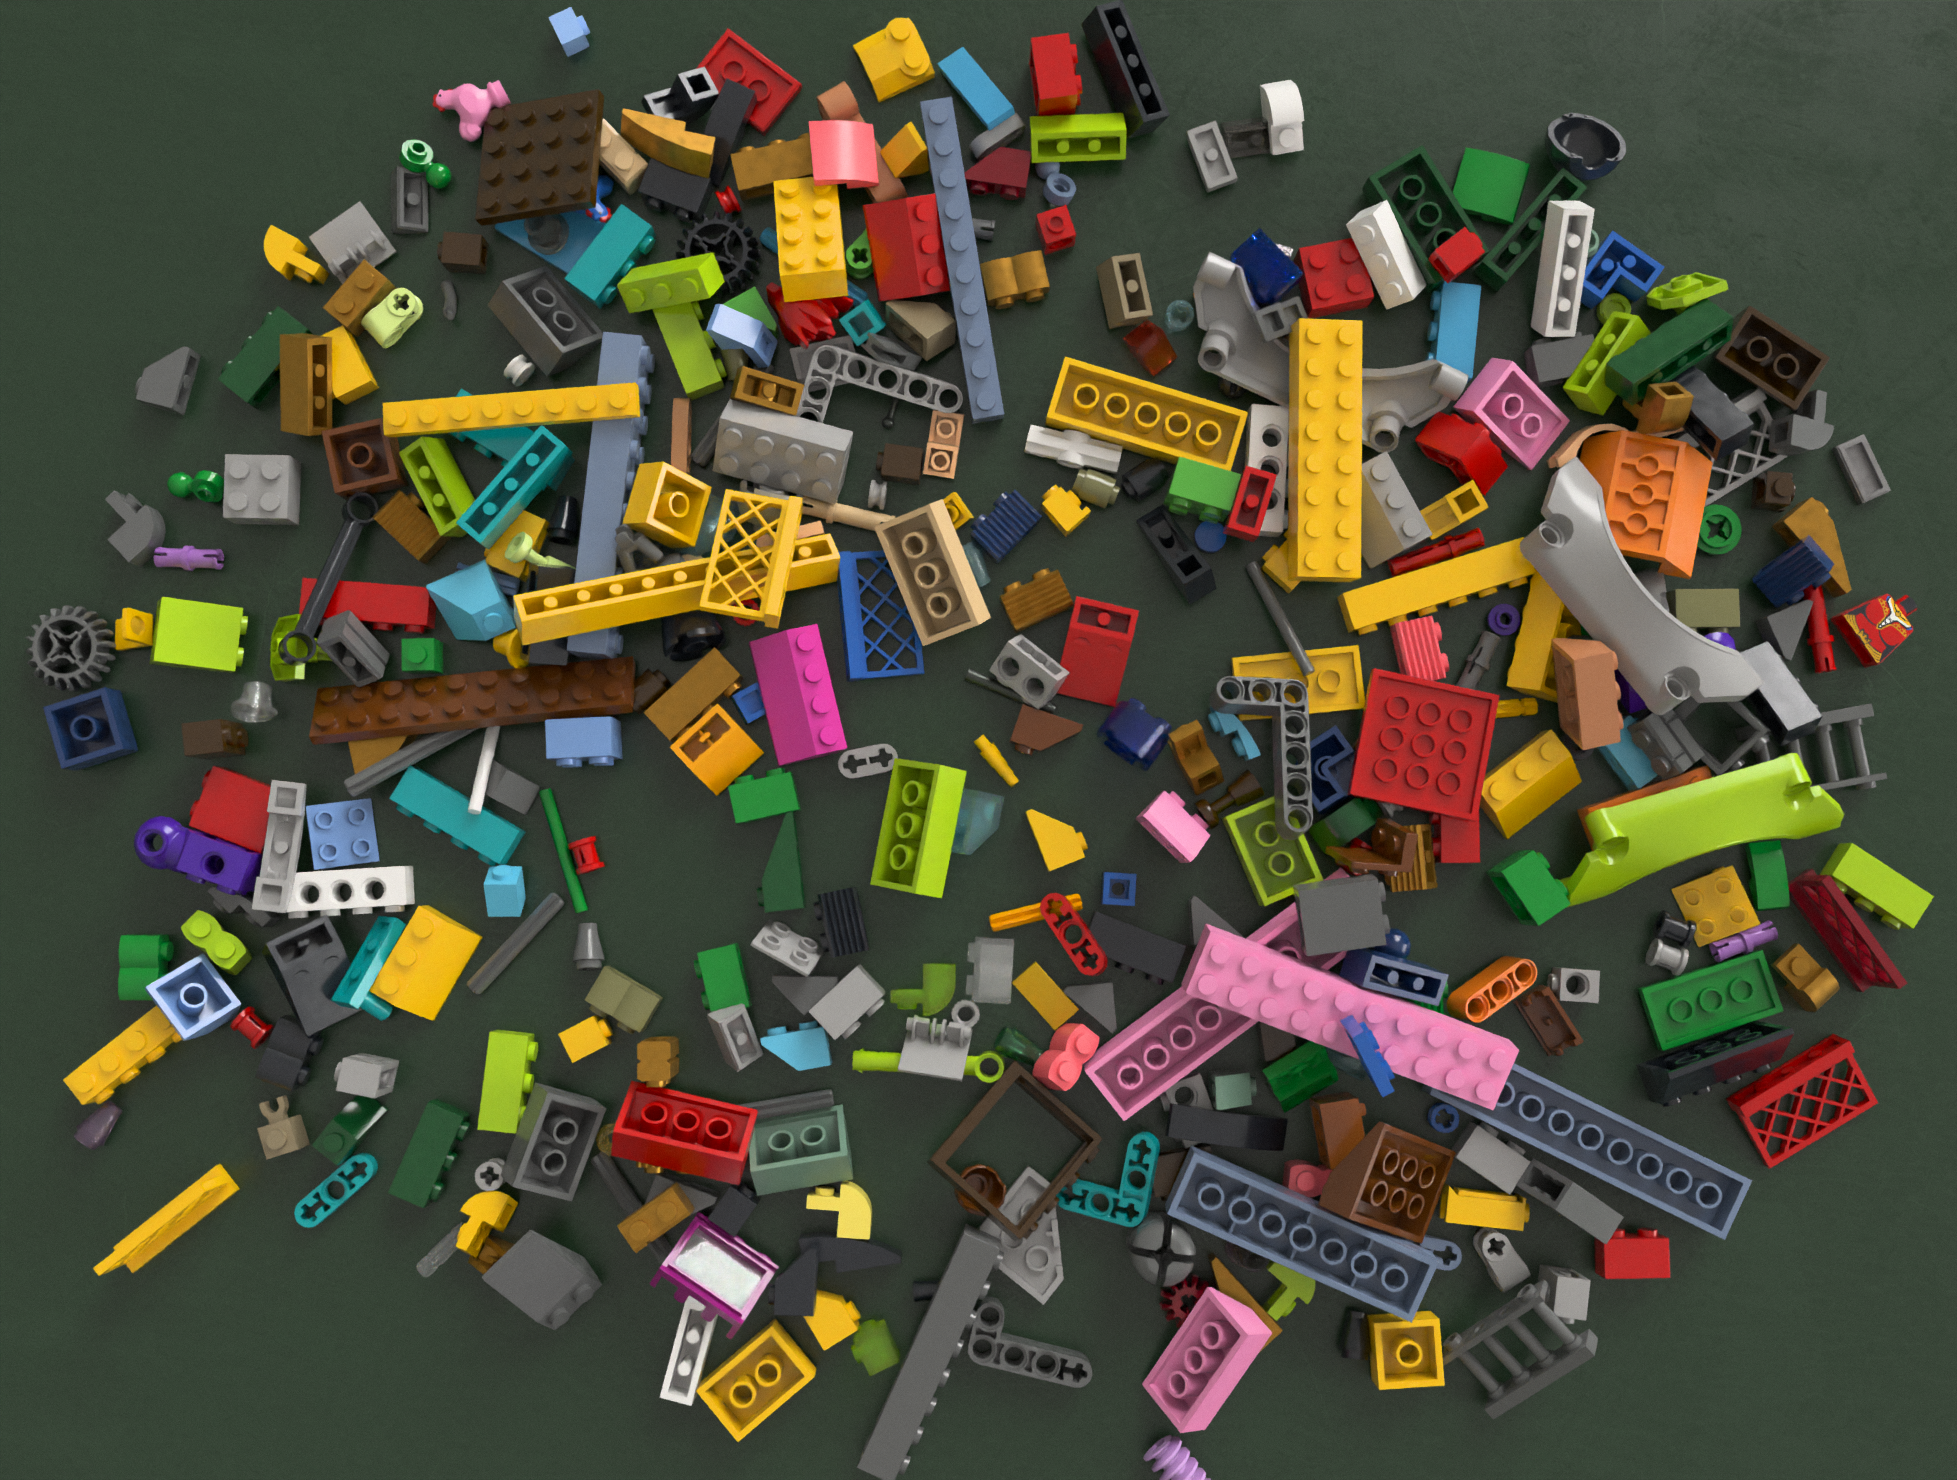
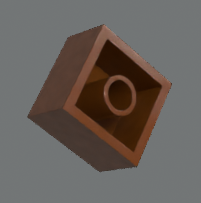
M383 417L321 431L335 494L348 500L355 493L363 492L370 495L408 486L403 462L399 455L397 437H387L384 435Z

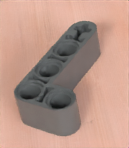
M987 1296L984 1300H980L975 1308L977 1315L968 1337V1354L973 1362L1074 1388L1084 1387L1090 1382L1092 1367L1089 1358L1084 1353L1003 1333L1005 1315L1004 1307L1000 1300ZM987 1307H993L999 1312V1315L993 1321H986L981 1317V1312ZM985 1339L989 1341L991 1348L985 1353H979L973 1348V1345L976 1341ZM1011 1347H1017L1021 1349L1023 1354L1020 1359L1011 1361L1006 1358L1005 1352ZM1042 1355H1050L1054 1359L1053 1365L1049 1368H1041L1036 1362ZM1063 1358L1065 1366H1062V1372H1059L1060 1359ZM1077 1363H1081L1083 1370H1079L1077 1375H1073L1071 1368H1075Z

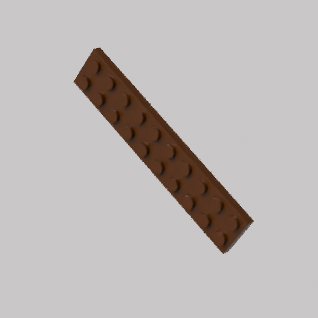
M629 656L567 663V666L551 664L518 669L512 668L375 682L361 687L346 685L318 688L309 738L313 745L543 722L549 719H570L631 713L634 706L636 664L634 657Z

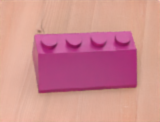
M813 624L789 629L749 642L778 766L832 755L847 749L818 625Z

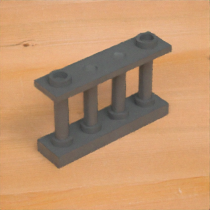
M1872 703L1822 712L1821 715L1823 717L1814 733H1816L1826 783L1811 785L1810 787L1819 785L1824 790L1855 785L1856 790L1877 787L1875 781L1887 779L1886 773L1870 774L1860 725H1863L1862 718L1874 716ZM1842 722L1843 728L1847 727L1857 777L1839 780L1829 733L1832 730L1831 724ZM1752 726L1736 728L1737 741L1749 739L1757 730ZM1770 732L1766 735V737L1769 739L1768 742H1770L1769 735H1772ZM1799 739L1787 743V753H1797L1803 763ZM1766 743L1755 753L1757 764L1770 761L1768 745Z
M1544 1279L1534 1286L1531 1283L1527 1284L1518 1292L1517 1297L1462 1333L1458 1334L1455 1332L1451 1334L1443 1343V1365L1458 1357L1488 1390V1398L1484 1410L1493 1420L1595 1356L1598 1342L1595 1334L1590 1329L1580 1335L1577 1333L1573 1334L1544 1303L1548 1283ZM1533 1309L1563 1342V1345L1554 1351L1551 1349L1547 1350L1518 1317ZM1507 1325L1536 1356L1537 1362L1529 1367L1526 1365L1522 1366L1495 1337L1494 1333ZM1482 1341L1513 1375L1512 1378L1504 1383L1502 1381L1497 1382L1469 1349Z

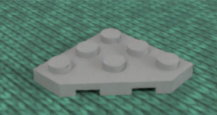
M1027 1165L1006 1192L1004 1204L998 1210L1016 1225L1050 1182ZM1056 1206L1049 1214H1046L1044 1211L1036 1220L1039 1224L1035 1232H1032L1027 1240L1024 1237L1017 1241L1012 1240L986 1217L978 1229L1001 1239L1000 1251L1004 1252V1256L999 1269L1044 1305L1064 1280Z

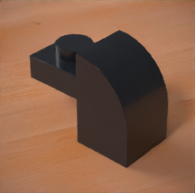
M704 66L678 74L671 88L644 95L641 104L647 114L684 121L688 125L710 110L719 92Z

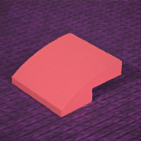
M843 120L809 121L815 186L847 183V189L879 186L873 124Z

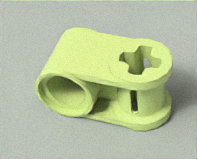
M397 288L391 291L379 305L371 309L363 317L361 325L383 348H388L395 344L402 337L403 333L420 319L424 310L423 303L408 289ZM404 301H407L409 308L406 310L402 306Z

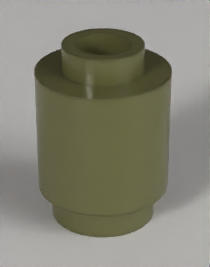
M1080 468L1072 492L1077 494L1081 500L1106 508L1107 503L1114 505L1120 487L1115 485L1117 479L1092 469L1086 471Z

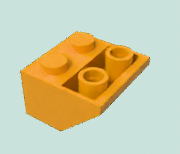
M718 703L670 746L686 766L717 796L764 754L761 748Z

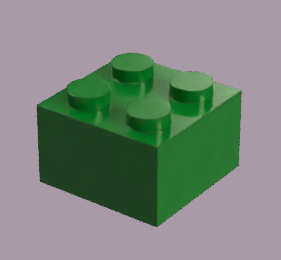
M1534 850L1515 851L1486 871L1522 925L1540 926L1571 904L1566 897L1569 895L1566 887L1559 879H1553L1547 870L1550 868V865L1540 852L1536 853Z

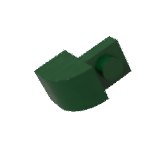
M1352 796L1341 806L1322 816L1308 830L1326 855V846L1340 847L1375 824L1377 818H1380L1384 813L1376 801Z

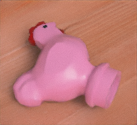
M499 80L493 83L488 82L487 89L481 90L472 84H463L453 90L443 91L440 89L439 93L433 96V107L438 108L439 112H444L445 110L457 111L460 116V135L469 142L480 138L482 134L481 129L484 127L487 116L492 108H502L511 104Z

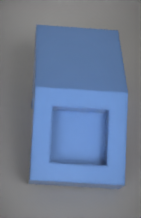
M715 304L706 331L722 350L744 349L758 368L769 367L778 341L762 321L727 306Z

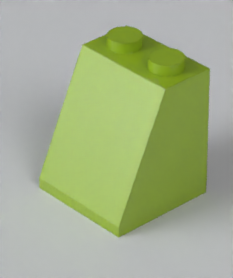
M161 597L157 602L153 645L149 664L233 673L236 666H242L244 648L238 647L240 635H246L248 616H242L243 608Z

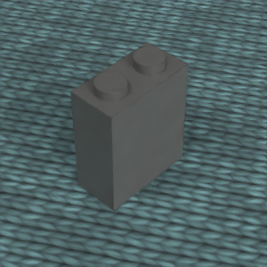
M1373 874L1293 885L1301 948L1306 956L1386 945L1385 935L1390 934L1388 916L1382 914L1381 902L1386 901V893L1383 882H1378V879Z
M1534 1158L1516 1184L1517 1187L1604 1244L1608 1243L1624 1218L1582 1187Z

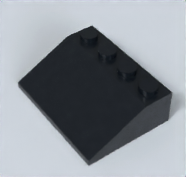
M1753 1021L1642 1062L1636 1066L1649 1100L1662 1104L1663 1107L1672 1106L1682 1101L1681 1097L1690 1093L1694 1096L1711 1091V1085L1716 1083H1734L1741 1080V1074L1752 1070V1073H1759L1772 1067L1770 1063L1781 1060L1794 1032L1792 1027Z

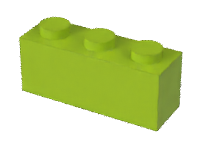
M1123 113L1029 116L1032 163L1126 159L1127 130Z
M712 252L633 268L617 286L628 312L634 313L708 299L720 288L725 280Z
M698 301L653 309L688 398H691L692 401L725 388L722 378L726 377L727 373L721 359L714 360L710 349L716 346L709 333L701 328L699 320L704 319Z
M1613 311L1563 386L1564 391L1578 409L1604 415L1617 394L1605 385L1606 363L1613 356L1621 354L1633 346L1639 339L1651 334L1639 316Z
M422 436L400 451L399 455L440 536L463 537L467 532L456 522L473 504L475 499L445 440Z
M1853 843L1839 844L1820 875H1830L1843 894L1847 893L1855 899L1854 904L1867 912H1876L1882 916L1881 922L1895 930L1900 928L1914 929L1934 897Z
M506 1030L489 1032L477 1130L517 1133L526 1109L527 1093L531 1094L534 1086V1074H530L531 1061H536L538 1054V1042H534L535 1034Z

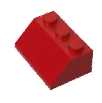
M935 193L863 205L879 302L950 290Z

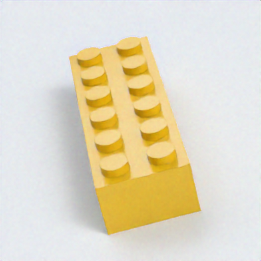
M1065 357L1045 425L1060 430L1083 432L1091 436V439L1123 446V449L1152 458L1157 457L1159 460L1176 464L1180 456L1231 471L1248 412Z

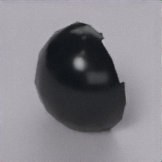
M1570 112V114H1563L1562 117L1552 121L1549 127H1547L1545 146L1549 161L1556 170L1560 171L1562 168H1565L1581 181H1591L1606 176L1618 166L1626 153V143L1620 133L1608 123L1593 116Z

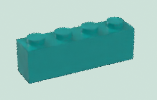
M460 389L456 397L473 395ZM527 427L451 432L448 434L461 442H464L466 438L476 443L474 447L476 451L489 459L493 454L503 460L500 465L505 467L535 432ZM572 455L542 488L543 491L546 487L554 491L557 490L575 461Z
M541 425L459 518L456 524L481 545L490 549L569 459L573 452Z
M408 767L389 798L398 803L396 806L398 811L411 818L414 814L425 820L423 825L438 834L443 830L452 836L450 841L464 850H467L469 847L479 852L478 858L491 866H495L496 863L506 865L526 831L482 806L480 814L469 813V797L419 767Z

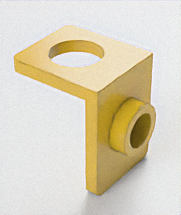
M123 608L122 618L117 619L115 622V649L123 651L152 646L153 614L132 608Z

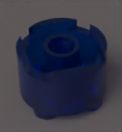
M1130 698L1128 702L1119 701L1096 734L1098 737L1104 735L1107 738L1104 745L1121 759L1131 765L1138 761L1143 764L1140 769L1147 771L1170 741L1168 734L1172 727L1160 717L1153 718L1146 713L1145 710L1147 708L1135 698Z

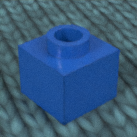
M1103 872L1101 904L1135 906L1137 874ZM1115 883L1123 885L1124 890L1122 894L1115 895L1112 892V886Z

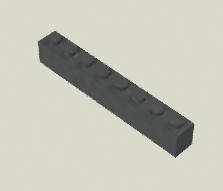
M965 1224L860 1454L857 1468L883 1480H895L898 1473L904 1475L911 1456L907 1455L911 1444L917 1446L924 1427L920 1426L924 1415L930 1417L936 1405L937 1398L933 1397L938 1386L941 1388L945 1386L951 1369L946 1368L951 1357L957 1359L964 1340L960 1339L964 1328L971 1329L976 1318L977 1311L973 1309L977 1299L984 1300L991 1284L987 1277L991 1269L998 1270L1003 1259L1004 1252L1000 1251L1001 1239Z

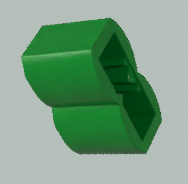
M168 934L121 935L119 942V1000H152L145 987L169 973L168 962L172 960L174 954V946L169 941Z

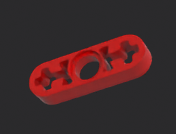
M1059 893L1046 895L1040 904L1041 914L1078 970L1089 976L1102 974L1108 964L1107 956L1070 900ZM1052 901L1063 903L1060 907L1061 913L1066 918L1072 915L1073 919L1063 922L1057 914H1050L1049 911L1053 908L1051 905ZM1077 925L1082 931V937L1079 942L1070 944L1066 939V931L1070 926ZM1088 941L1091 943L1090 946L1085 947L1088 953L1093 956L1098 955L1099 957L1095 961L1097 965L1095 969L1090 966L1085 967L1084 964L1087 963L1088 959L1083 952L1079 951L1077 955L1075 953V950L1083 948Z

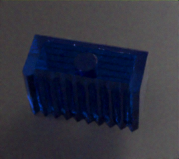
M1260 228L1231 254L1229 261L1242 267L1246 280L1254 287L1252 292L1255 297L1262 303L1268 301L1271 305L1279 302L1300 282L1304 274Z

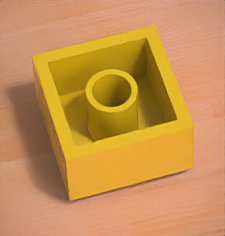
M665 462L639 464L622 524H627L631 529L641 532L645 536L670 548L695 547L712 487Z
M1432 1311L1416 1312L1412 1323L1393 1314L1367 1315L1371 1352H1369L1371 1380L1379 1390L1445 1386L1440 1320Z

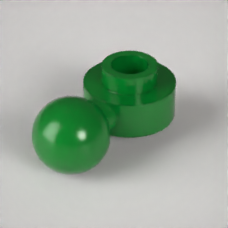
M415 139L403 143L399 160L406 169L417 173L425 172L427 182L434 188L442 189L449 185L451 172L446 165L432 162L433 151L429 145Z
M199 471L194 479L186 473L177 472L171 475L167 482L169 492L179 498L187 497L193 492L197 498L204 502H218L224 495V479L212 471Z

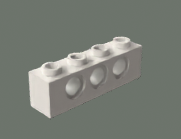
M1252 404L1247 415L1245 466L1261 470L1262 465L1268 464L1275 469L1277 475L1271 494L1274 508L1266 510L1259 536L1279 537L1283 529L1288 528V510H1284L1285 498H1288L1286 467H1289V409L1284 406ZM1267 433L1274 435L1277 438V446H1267L1263 442L1262 436Z
M413 866L297 872L287 909L288 918L309 917L308 911L320 910V916L341 915L340 909L352 908L353 914L373 913L372 907L385 906V912L405 911V905L415 904ZM376 882H380L384 887V893L379 899H376L372 894V887ZM344 884H348L352 891L351 897L347 901H344L340 896V889ZM312 886L319 890V898L315 903H312L308 898V891Z

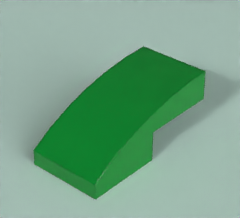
M1780 840L1748 843L1745 851L1752 875L1748 883L1755 910L1788 909L1790 907L1789 887Z

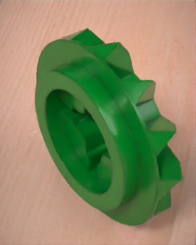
M1715 504L1704 507L1697 549L1707 552L1708 555H1722L1731 551L1738 544L1741 537L1742 528L1738 516L1730 508L1723 505ZM1723 522L1718 530V532L1721 534V537L1716 535L1711 538H1707L1709 536L1708 533L1711 530L1708 525L1710 524L1713 526L1715 524Z

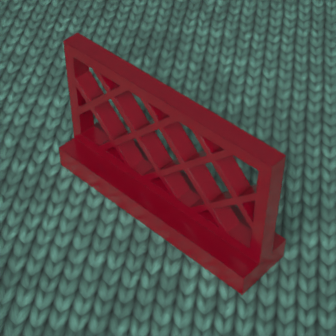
M1807 869L1788 882L1790 899L1857 992H1864L1871 986L1901 989L1908 984L1830 875H1817L1813 869Z

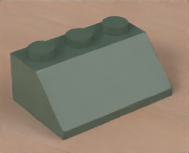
M843 1104L756 1120L749 1157L750 1173L757 1196L854 1179Z

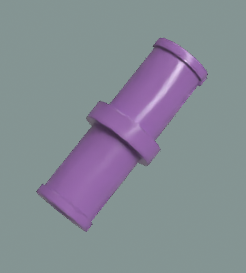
M185 545L183 548L157 547L154 553L161 554V556L154 555L153 557L155 566L158 568L181 567L185 571H193L195 568L220 570L223 567V563H218L217 561H224V554L221 549H195L194 546Z
M1767 920L1760 925L1709 944V949L1712 956L1718 953V956H1715L1714 959L1717 962H1722L1724 959L1739 953H1751L1755 947L1777 940L1778 932L1776 927L1769 929V927L1773 926V923Z

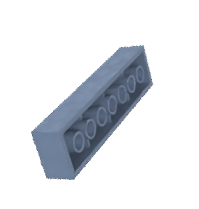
M1192 1145L1165 1203L1166 1212L1170 1216L1411 1323L1439 1263L1434 1254L1427 1249L1386 1231L1343 1217L1318 1205L1319 1202Z

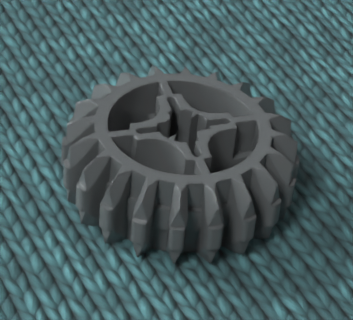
M65 605L62 611L57 608L50 609L51 617L44 614L40 615L42 625H31L36 633L34 636L25 637L27 641L32 642V647L24 651L26 654L33 655V658L27 662L30 667H37L33 674L38 678H44L43 683L45 685H55L57 690L62 691L67 688L69 691H79L80 686L88 689L91 688V680L95 682L102 681L99 672L108 673L111 671L109 666L105 664L107 660L114 661L116 659L114 655L109 654V649L116 648V643L108 641L114 633L112 630L105 629L108 624L107 621L101 618L98 619V613L91 610L87 612L86 608L77 606L74 609L72 606ZM76 623L84 627L80 632L75 631L72 634L62 630V628ZM69 663L80 667V669L67 674L62 673L58 668Z

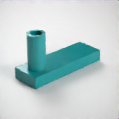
M378 916L331 1001L341 1007L359 1009L360 1007L380 1021L385 1020L391 1014L392 1004L369 990L405 928L406 924L394 917Z

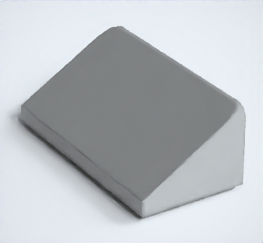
M741 1003L713 1011L707 1015L723 1058L734 1070L739 1072L763 1055L744 1004Z

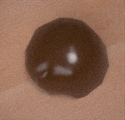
M975 1164L964 1168L959 1174L996 1209H999L1004 1204L1006 1185L994 1169L982 1164ZM955 1188L956 1199L964 1210L971 1214L986 1216Z

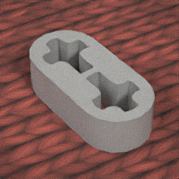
M1015 113L990 131L986 130L976 137L969 145V148L977 160L981 161L999 147H1004L1018 138L1026 130V125L1019 115Z
M888 744L857 748L846 751L840 756L838 768L849 779L883 774L893 770L894 759H898V754ZM885 749L887 754L893 755V759L888 761L887 767H883L880 762L870 763V758L880 756V750ZM849 756H854L857 761L866 759L867 765L858 766L857 773L852 774L850 769L844 768V764L849 762Z

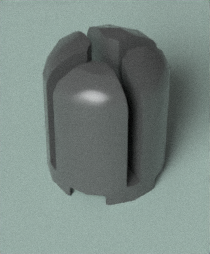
M1162 1210L1149 1211L1146 1218L1139 1225L1129 1227L1126 1251L1137 1275L1146 1283L1155 1286L1158 1277L1163 1287H1172L1184 1281L1192 1272L1194 1261L1190 1255H1196V1248L1191 1235L1180 1220ZM1162 1241L1164 1244H1167L1166 1248H1161L1160 1252H1156L1158 1248L1162 1247Z

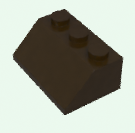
M1748 306L1733 319L1731 340L1716 350L1713 359L1784 406L1795 411L1830 357L1752 306Z

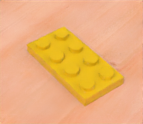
M1359 645L1305 650L1315 669L1308 676H1303L1291 652L1235 657L1231 659L1233 676L1295 679L1302 682L1308 691L1309 715L1364 709L1365 696ZM1256 691L1252 692L1256 700L1264 701L1262 694ZM1284 693L1287 701L1296 703L1291 694ZM1237 714L1240 722L1272 718V716Z

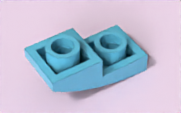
M1212 706L1210 707L1211 714H1208V719L1213 731H1219L1221 737L1232 732L1234 733L1235 738L1232 739V744L1238 757L1243 756L1244 760L1247 761L1261 755L1252 736L1234 714L1219 713Z

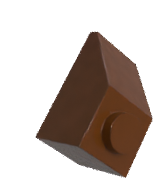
M1022 704L1010 743L1015 744V751L1032 756L1033 751L1040 753L1079 734L1083 725Z

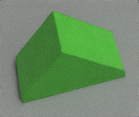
M755 286L722 304L762 321L773 336L778 339L779 330L777 324Z

